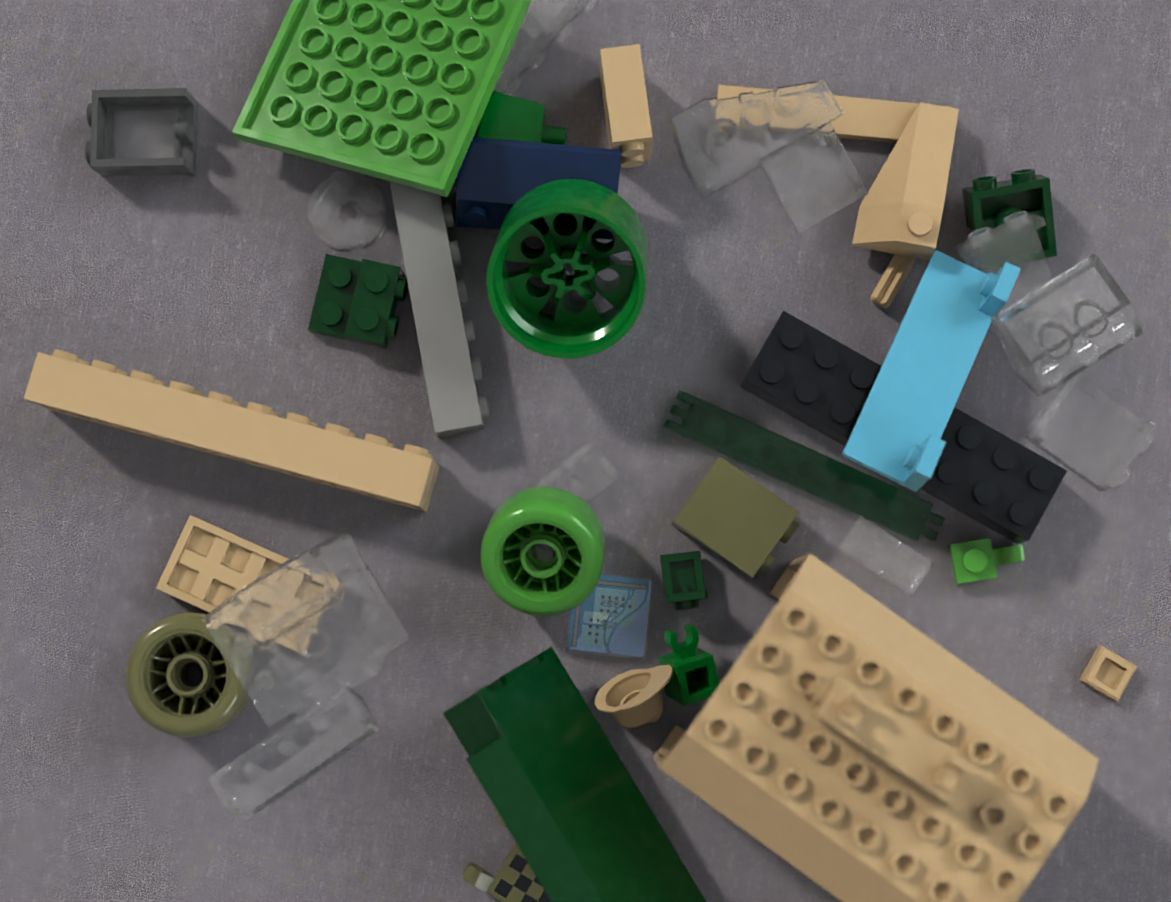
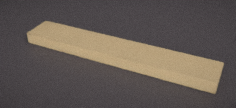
M718 84L714 126L897 143L919 103Z

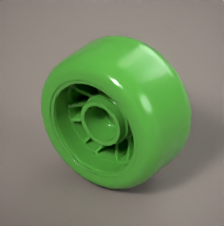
M534 487L520 491L506 499L498 507L487 526L481 544V566L484 577L491 590L499 599L522 613L550 616L567 612L580 605L589 597L601 577L606 553L603 527L593 509L573 493L554 487ZM536 544H547L553 550H541Z

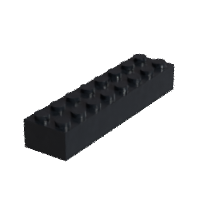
M783 311L740 387L845 446L881 365ZM954 407L941 437V440L945 441L946 444L931 478L920 489L1016 544L1029 541L1067 470Z

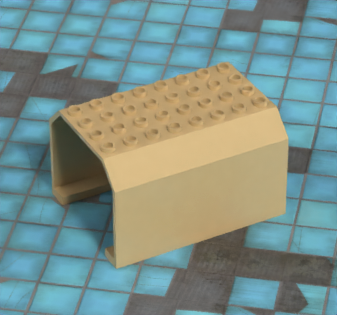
M811 553L792 560L769 592L771 596L778 600V603L689 729L685 731L675 724L653 756L656 765L842 902H1018L1086 802L1099 759ZM834 675L842 676L981 768V773L958 809L947 805L810 714L815 706L810 701V698L824 678L831 681Z

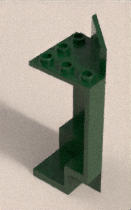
M552 646L443 712L469 756L466 759L551 902H707Z

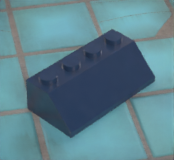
M473 137L457 177V226L500 230L507 213L523 195L537 186L555 180L582 179L592 181L618 194L621 150ZM561 213L556 216L557 222L564 227H571L577 223L576 218L569 213ZM543 216L533 219L535 223H540L549 229ZM584 216L582 224L589 228L594 218ZM599 229L593 233L595 239H614L613 234L606 229Z

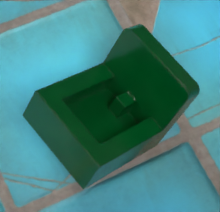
M700 551L660 555L665 603H675V610L700 608L699 600L708 598L707 590H705Z

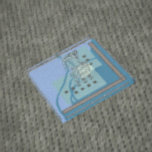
M601 573L598 584L589 597L580 605L570 610L566 650L645 659L653 579Z

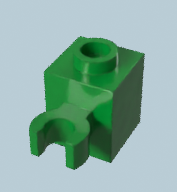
M690 624L684 625L686 638L681 643L677 642L675 632L671 630L665 631V643L674 652L658 657L660 666L670 665L673 668V675L664 686L666 696L683 706L711 698L719 686L714 655L697 647L699 633Z

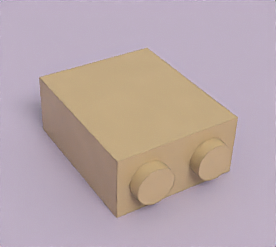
M640 44L600 49V82L609 149L621 150V167H637L644 164V160H650L653 138Z

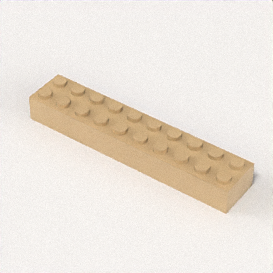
M54 349L52 355L37 353L23 399L45 409L419 511H428L440 468L433 460V455L428 453L429 450L405 444L404 450L394 448V444L389 443L390 440L366 433L364 440L355 438L356 434L351 433L350 429L332 423H327L325 429L318 428V424L311 422L310 418L287 412L286 419L281 418L279 413L272 411V408L254 402H248L247 408L241 407V403L233 401L232 397L209 391L208 398L203 397V393L194 390V387L176 381H170L169 387H166L165 383L156 380L155 376L131 370L129 377L127 372L116 369L117 366L93 359L91 366H89V362L78 359L77 355Z

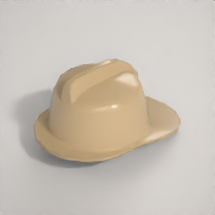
M661 665L621 673L599 689L595 696L594 705L599 711L609 713L619 725L626 728L656 722L663 713V695L661 690L671 679L673 668L670 665Z

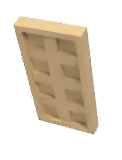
M190 515L156 589L300 654H305L338 580Z

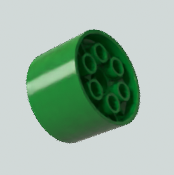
M561 179L547 182L523 195L512 206L502 223L487 269L486 282L489 302L497 320L505 331L518 343L536 353L562 359L591 356L606 350L622 339L637 320L645 298L648 245L639 217L620 195L603 185L582 179ZM561 213H569L576 218L577 223L571 227H564L557 222L556 216ZM543 216L549 229L540 223H535L533 219ZM584 216L594 218L589 228L582 224ZM599 229H606L613 234L614 239L608 243H601L594 238L593 233ZM528 236H536L542 239L545 246L536 250L531 249L525 244L524 239ZM567 244L575 245L574 248L562 249L561 247ZM582 249H584V251H585L587 254H582V253H581V252H582ZM629 250L632 261L620 260L613 254ZM506 261L530 263V265L526 269L508 273ZM564 263H571L572 269L575 270L574 275H567L566 269L563 268ZM605 268H610L616 271L619 276L612 281H606L600 278L597 273ZM534 275L548 285L545 287L534 286L529 278ZM570 291H577L581 297L586 299L583 302L574 303L566 297V294ZM596 292L613 307L602 313L594 299ZM550 296L552 301L558 302L555 316L541 311Z

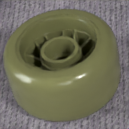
M202 613L171 615L150 626L134 644L126 666L127 692L137 713L153 728L178 737H196L210 734L232 723L248 705L256 684L257 670L255 657L246 638L229 622L219 617ZM194 663H198L203 669V680L197 686L193 685L187 677L188 669Z

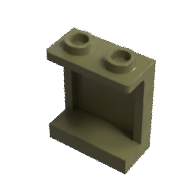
M719 456L671 524L683 533H688L743 572L745 577L752 579L756 573L763 577L776 558L771 554V551L780 540L786 544L796 531L799 524L793 520L799 511Z

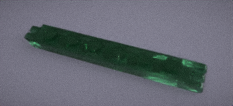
M679 390L676 399L690 406L686 410L672 405L670 413L683 419L682 424L666 419L663 425L664 428L906 538L918 541L921 535L936 541L939 533L926 527V521L942 526L945 518L931 512L933 508L932 503Z

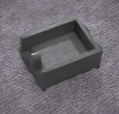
M186 88L92 90V103H89L87 106V121L91 127V141L87 142L85 150L88 164L102 177L177 174L196 177L197 100Z

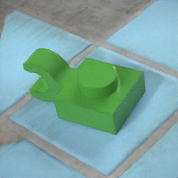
M991 538L948 545L955 584L997 578L996 565L1025 561L1023 545L992 549Z

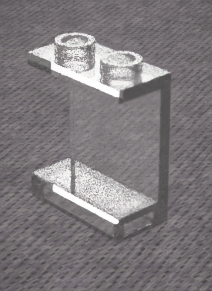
M1027 211L1016 212L1003 219L1004 224L993 229L985 227L975 230L967 235V241L956 245L961 261L983 273L988 274L991 271L996 274L1006 261L1021 268L1007 302L993 317L987 332L1000 338L1073 306L1069 291L1056 287L1037 233V229L1046 225L1044 217L1027 213Z

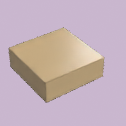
M1098 646L1079 681L1109 699L1118 702L1138 666L1107 648Z

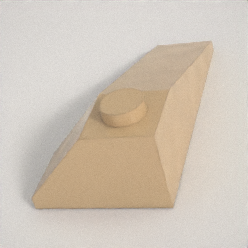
M923 102L919 103L859 206L852 241L853 247L930 260L937 246L959 109Z

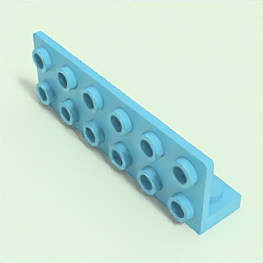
M934 251L842 452L843 457L915 492L931 478L946 444L945 441L941 440L942 434L990 323L996 313L1007 302L1021 268L1006 261L996 274L991 271L986 274L940 251Z

